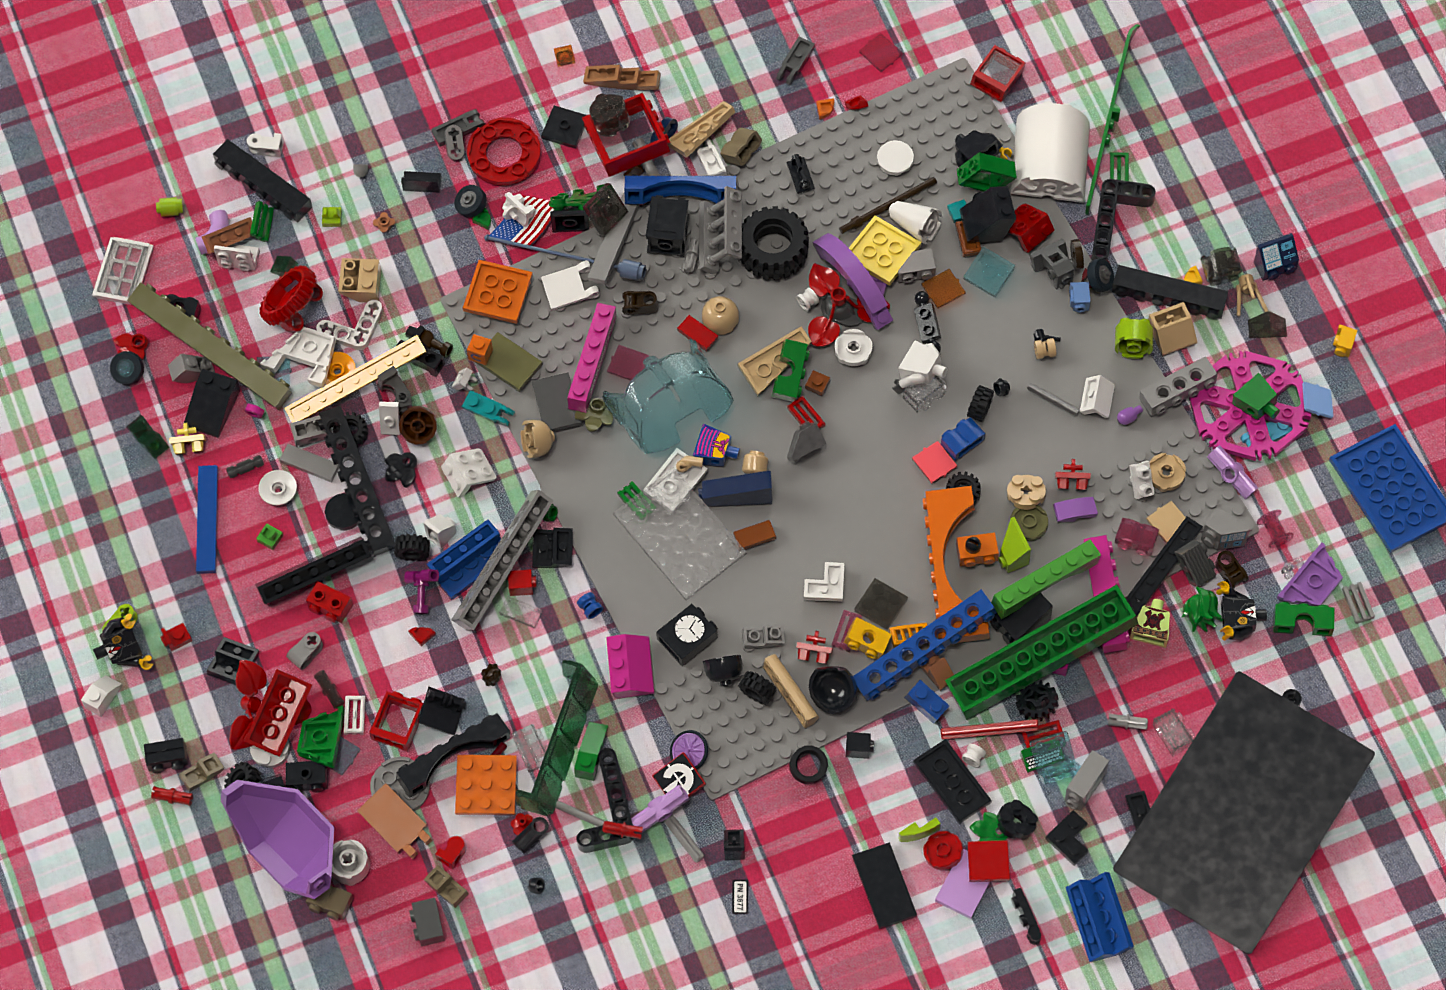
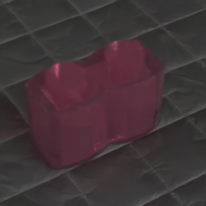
M1122 518L1115 537V544L1124 550L1134 549L1143 556L1147 554L1152 555L1159 535V529L1131 519Z

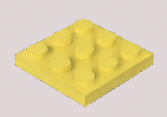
M874 216L849 249L860 260L866 270L870 271V275L890 286L898 276V270L911 253L919 250L921 242L881 218Z

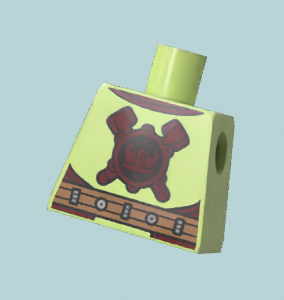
M1153 599L1151 607L1142 606L1137 617L1138 625L1132 628L1130 639L1166 648L1169 637L1170 612L1162 610L1164 601Z

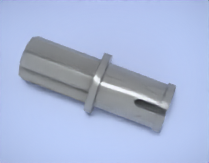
M696 237L690 238L689 248L685 252L686 259L683 270L687 273L694 271L696 261L699 259V238L695 244Z
M1109 713L1108 726L1126 727L1125 729L1127 730L1128 728L1146 730L1148 719L1129 716V714L1125 716Z

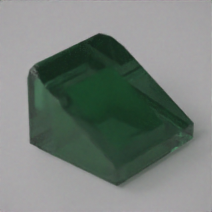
M277 256L270 272L283 276L285 272H289L290 268L294 269L295 266H298V263L291 256Z

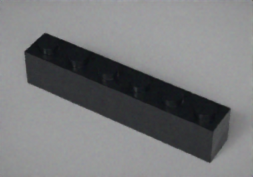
M229 139L213 153L214 163L219 169L226 170L234 180H240L245 188L255 191L260 199L269 201L274 209H280L288 219L299 222L312 208L309 197Z
M1122 265L1117 267L1112 286V293L1118 296H1128L1138 301L1144 300L1155 305L1169 307L1184 302L1190 313L1206 315L1212 319H1222L1228 291Z
M360 536L256 583L255 586L262 602L268 604L371 557V554L364 539Z

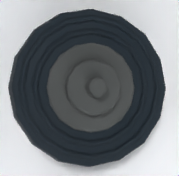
M467 185L457 193L454 201L455 208L460 215L466 218L475 217L486 206V194L476 185Z
M1105 259L1092 260L1087 269L1090 286L1096 292L1109 291L1114 282V272L1110 263Z

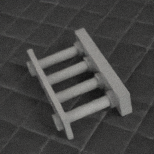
M728 186L724 187V199L717 204L705 200L699 203V269L711 274L719 272V260L727 255L737 259L742 258V192ZM724 208L725 215L719 218V210ZM725 224V232L719 235V227ZM725 241V248L719 251V244Z

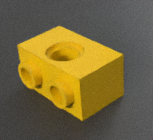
M856 617L843 643L847 644L852 650L864 652L871 659H879L883 655L892 634ZM863 637H868L871 643H866Z

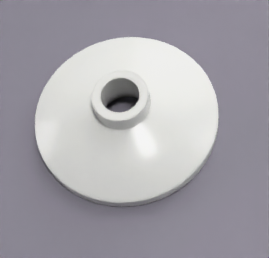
M284 470L268 472L259 483L261 498L266 503L274 506L288 503L293 499L297 491L295 478ZM276 489H282L281 492H275Z

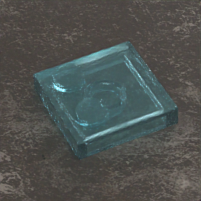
M983 247L963 276V279L991 296L996 297L1015 269V265Z

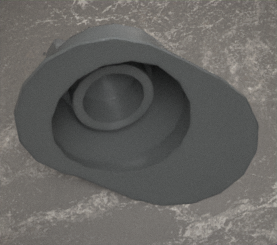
M828 295L821 304L823 315L829 319L832 309L831 295ZM850 298L856 305H858L857 300ZM848 301L842 306H836L833 316L834 321L847 326H855L862 322L857 315L858 309H855Z

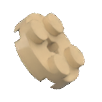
M1161 453L1150 460L1153 486L1161 492L1177 489L1185 479V464L1174 454L1172 456L1166 455L1167 453ZM1164 468H1165V470H1169V469H1170V470H1171L1170 475H1168V476H1167V475H1163V474H1162V473H1163V470H1162V469H1164Z
M1015 475L1008 484L1007 498L1019 509H1034L1040 502L1042 504L1045 500L1046 488L1042 478L1039 476ZM1024 490L1030 491L1028 494H1024Z

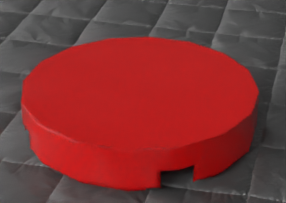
M939 831L932 834L923 847L924 857L928 864L939 870H946L956 866L964 853L963 844L959 837L949 831Z

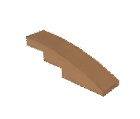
M620 65L586 66L583 83L616 89L658 90L661 73L659 70L641 71L639 67L622 68Z

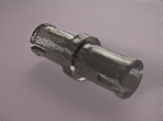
M325 670L316 673L314 678L322 688L323 695L327 696L333 708L337 709L338 706L343 705L344 700L336 690L337 686L331 682Z

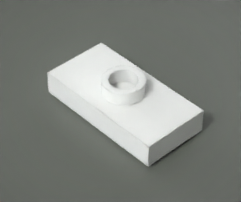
M380 401L381 434L400 435L399 402Z

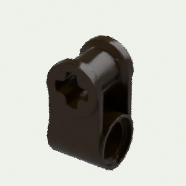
M626 291L622 294L624 299L622 312L626 315L654 314L658 310L657 296L652 291ZM648 301H653L651 304H646Z
M1224 550L1219 553L1215 567L1223 580L1229 584L1230 588L1234 589L1235 585L1249 580L1247 572L1239 564L1232 552ZM1226 559L1230 564L1225 565L1220 560Z

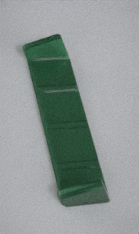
M563 660L562 662L563 676L572 680L532 792L516 790L515 793L516 803L521 809L544 816L554 813L562 790V781L566 779L575 753L574 747L578 745L587 719L586 713L590 711L598 688L596 679L584 665L571 660Z

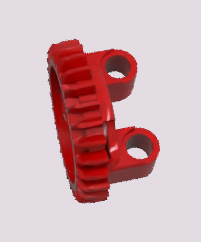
M299 265L295 266L294 269L290 268L289 272H285L283 276H280L273 286H270L271 288L266 292V296L263 297L264 301L261 302V307H259L261 318L269 325L275 326L277 324L281 326L285 331H300L304 326V320L298 312L303 310L308 302L319 301L323 296L322 288L316 283L317 280L315 278L317 276L308 267ZM297 280L299 283L287 292L285 288Z

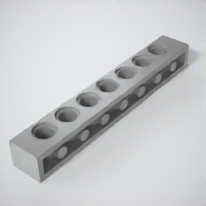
M534 490L529 493L452 617V621L465 630H474L552 505L553 499L540 490Z

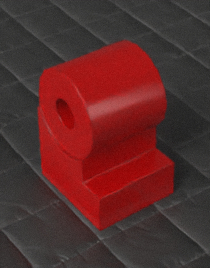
M459 836L451 837L447 842L446 849L439 848L435 853L436 859L453 870L466 851L464 840Z

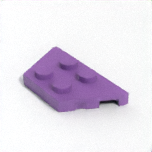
M1321 542L1278 594V600L1319 606L1325 602L1339 585L1343 577L1335 567L1332 557L1328 555L1324 543Z

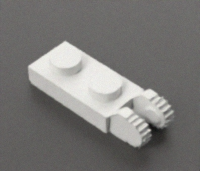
M708 137L704 141L706 147L701 148L699 146L696 149L697 156L707 176H726V169L714 144L712 145Z

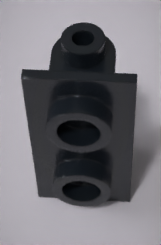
M794 154L791 161L787 162V166L797 194L814 190L815 187L805 158H802L799 154Z

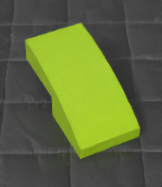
M936 817L920 828L914 822L899 832L898 839L900 842H910L928 837L940 830L941 823Z

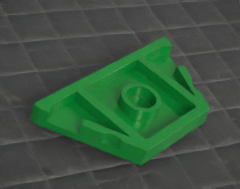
M343 705L338 706V710L327 715L324 712L317 717L309 718L302 722L297 753L300 757L331 768L335 767L345 714Z

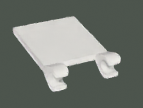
M586 260L576 266L541 277L551 310L600 296L597 286L584 290L579 273L590 272L589 261Z

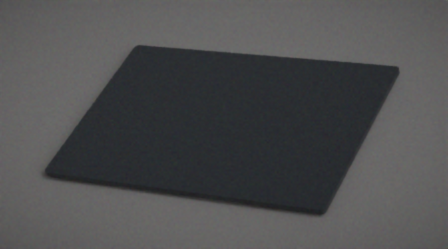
M1238 671L1115 863L1113 870L1241 951L1251 954L1371 763L1375 752L1263 684Z

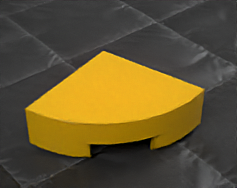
M1196 266L1188 270L1184 281L1202 284L1203 281Z

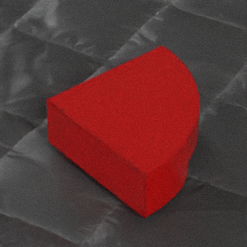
M861 95L844 102L847 109H861L869 106L867 100Z
M414 627L408 631L420 646H423L436 635V632L428 627Z

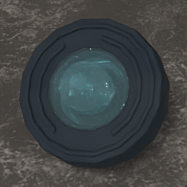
M130 351L116 354L110 363V373L113 379L122 385H131L138 382L144 372L142 359Z

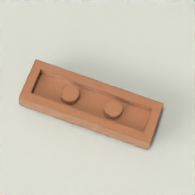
M251 217L202 236L208 254L214 252L215 245L227 247L252 237L250 235Z

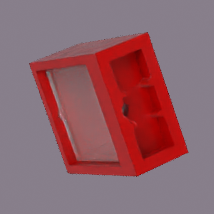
M994 45L974 72L970 85L1002 102L1023 73L1026 62L1008 53L1005 49Z

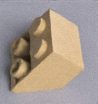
M342 258L338 292L358 302L367 303L370 300H378L381 277L379 259Z
M1184 302L1149 314L1148 320H1150V324L1153 327V338L1162 356L1197 344L1192 318Z

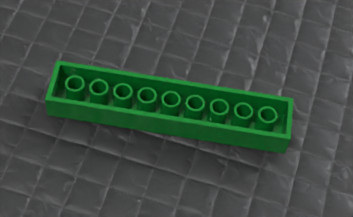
M1116 584L951 676L945 682L967 720L1138 625V620Z

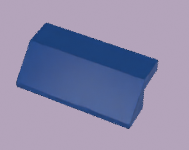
M488 519L427 563L429 569L438 570L439 579L437 583L451 600L474 584L500 542V532Z
M1104 872L1091 880L1080 879L1065 887L1089 962L1117 956L1134 947L1110 872Z

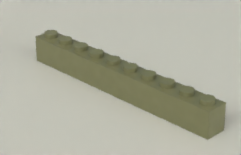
M141 282L127 299L131 305L231 377L238 380V382L277 410H280L292 394L288 383L282 379L278 381L273 378L275 374L267 368L265 370L259 368L260 363L253 358L248 360L244 357L245 353L238 347L235 349L230 347V342L221 336L220 339L214 335L216 332L210 327H202L200 325L201 321L195 316L191 315V317H188L184 314L186 310L177 304L174 307L170 304L171 300L167 296L156 294V289L148 283L146 286Z

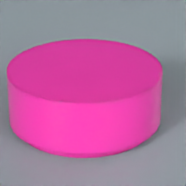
M247 404L245 412L255 418H262L265 412L262 408L253 404Z

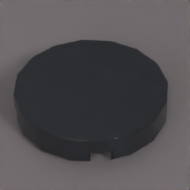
M345 493L332 497L325 507L327 522L331 527L343 531L353 529L360 523L359 517H354L351 506H354L352 499L348 500Z

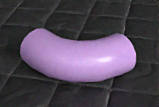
M216 210L209 215L211 226L202 236L229 226L228 215L225 210ZM202 236L196 237V242L201 255L208 252Z

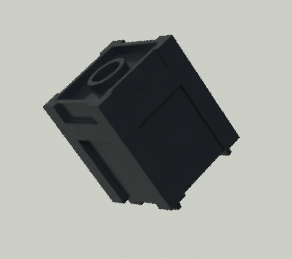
M660 195L651 197L646 230V239H648L647 253L684 257L690 214H688L689 200L678 197V200L665 199Z

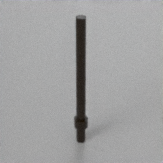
M932 177L862 216L852 218L849 223L839 227L841 234L853 228L857 229L863 226L864 222L888 210L892 203L896 201L903 202L937 184L936 178Z

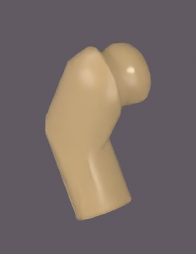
M685 456L677 462L676 469L679 472H686L692 466L702 467L703 458Z

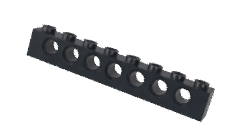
M341 405L320 412V419L317 420L319 428L326 433V437H324L327 448H332L334 453L331 454L334 465L338 464L340 471L337 472L341 483L345 482L347 488L344 489L348 500L352 499L354 506H351L354 517H359L361 523L358 524L361 534L366 535L367 541L365 543L369 552L372 551L373 555L376 556L395 549V542ZM333 426L340 428L337 433H332L330 429ZM340 443L347 445L344 450H339L336 447ZM348 460L354 463L353 466L349 468L345 467L343 464L345 461ZM353 478L361 480L357 485L351 484L350 481ZM360 495H365L367 500L359 502L357 498ZM368 512L374 514V517L370 520L364 518V515ZM379 530L381 534L378 537H373L371 532Z

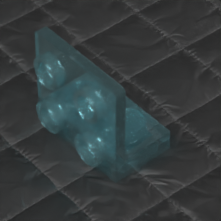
M1067 731L1030 742L1039 780L1045 785L1074 776L1080 769L1081 765L1075 761Z

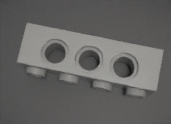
M1205 356L1140 390L1139 399L1150 416L1162 414L1168 407L1172 405L1177 406L1184 399L1196 396L1199 391L1213 387L1217 381V372ZM1192 378H1198L1199 381H1194ZM1181 386V387H1183V389L1179 390V389H1176L1175 387ZM1159 395H1166L1167 397L1161 398Z

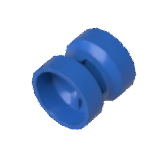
M593 592L584 594L577 601V605L580 609L584 610V615L587 619H592L603 611V606L596 601Z

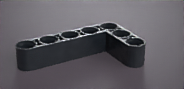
M1107 179L1103 182L1091 260H1108L1116 204L1150 207L1154 203L1156 193L1152 185Z
M604 748L599 753V763L612 821L622 824L625 822L627 825H632L616 753L611 748ZM605 757L613 758L610 762L603 761ZM610 775L617 776L615 780L607 779V777ZM614 793L621 794V797L618 799H614L611 796ZM619 811L626 813L623 817L616 816V813ZM603 826L582 830L576 836L578 849L583 853L625 845L633 840L632 837L623 836L621 838L620 835L602 832ZM603 834L610 835V838L607 840H602L600 837ZM585 838L591 840L589 844H582L581 841Z

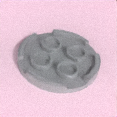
M394 757L381 763V766L375 771L371 778L370 790L373 796L386 783L413 811H416L424 804L429 795L430 781L426 789L409 798L398 782L396 772L401 766L409 765L414 760L408 757Z

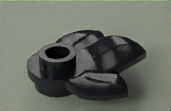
M410 452L403 453L402 455L397 453L389 455L384 460L389 466L385 472V480L392 482L400 479L405 488L409 487L416 477L414 470L417 466L416 456ZM409 458V464H405V460Z

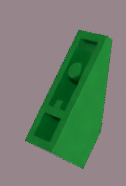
M594 722L588 723L574 767L575 777L595 781L599 765V753L604 746L608 725Z

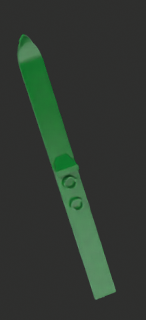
M1135 24L1129 29L1088 195L1086 215H1089L1105 145L1109 146L1111 135L1108 134L1109 129L1113 130L1114 121H1119L1121 109L1115 102L1128 48L1132 37L1140 27L1139 24Z

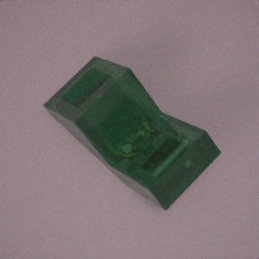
M142 415L126 426L135 440L154 459L169 448L161 435L152 429Z

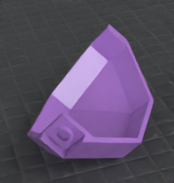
M236 780L221 791V803L248 853L284 890L316 899L330 888L334 826L298 789Z

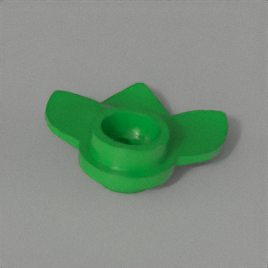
M984 812L983 820L976 821L970 825V830L980 837L979 841H1004L1008 839L1003 833L1000 835L996 833V830L999 829L997 815L994 813Z

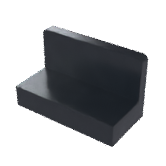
M404 171V177L401 178L403 191L440 193L441 173Z

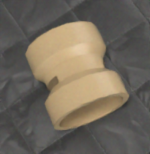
M1053 338L1043 342L1041 340L1034 341L1036 359H1043L1044 356L1056 357V346Z

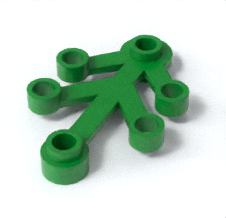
M611 185L596 186V192L584 194L583 189H575L570 198L568 193H559L557 196L550 198L549 206L553 207L554 210H562L564 206H579V210L590 209L589 202H594V206H604L605 199L610 197Z

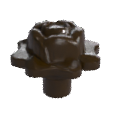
M496 663L493 665L488 664V667L481 672L482 680L486 686H494L500 680L501 670Z

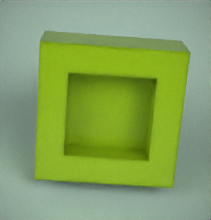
M341 207L322 208V227H341Z

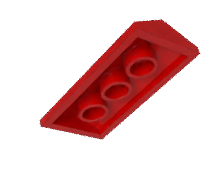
M276 669L244 742L280 757L312 684Z

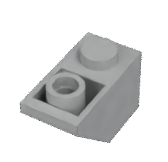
M932 248L911 253L898 270V283H909L917 279L928 280L935 277L936 266Z
M180 354L168 364L171 379L174 382L190 383L197 381L202 369L214 372L212 362L200 356Z

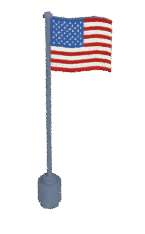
M523 195L525 200L524 206L532 205L535 208V215L529 219L527 226L523 227L517 220H506L504 218L490 235L486 234L484 237L485 241H496L580 261L587 260L589 263H594L595 261L589 258L532 246L551 223L550 212L554 210L553 207L549 206V200ZM628 259L619 262V265L614 264L613 267L620 273V277L631 280H643L646 274V265Z

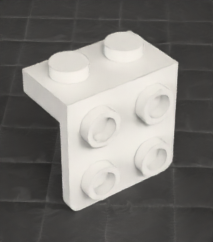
M479 448L451 453L441 466L457 497L465 496L472 485L492 482L496 479L492 467L483 451Z

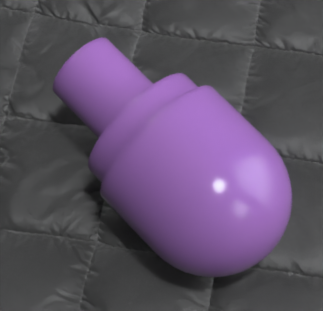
M1140 405L1135 408L1127 407L1118 413L1117 420L1122 425H1128L1137 419V415L1142 413L1143 409Z

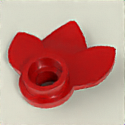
M125 333L113 340L120 347L118 353L130 351L137 354L142 360L144 359V350L148 347V339L145 335Z

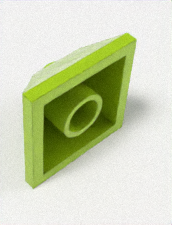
M1015 517L1010 519L1000 550V557H998L1001 567L1005 568L1007 573L1029 565L1031 548Z

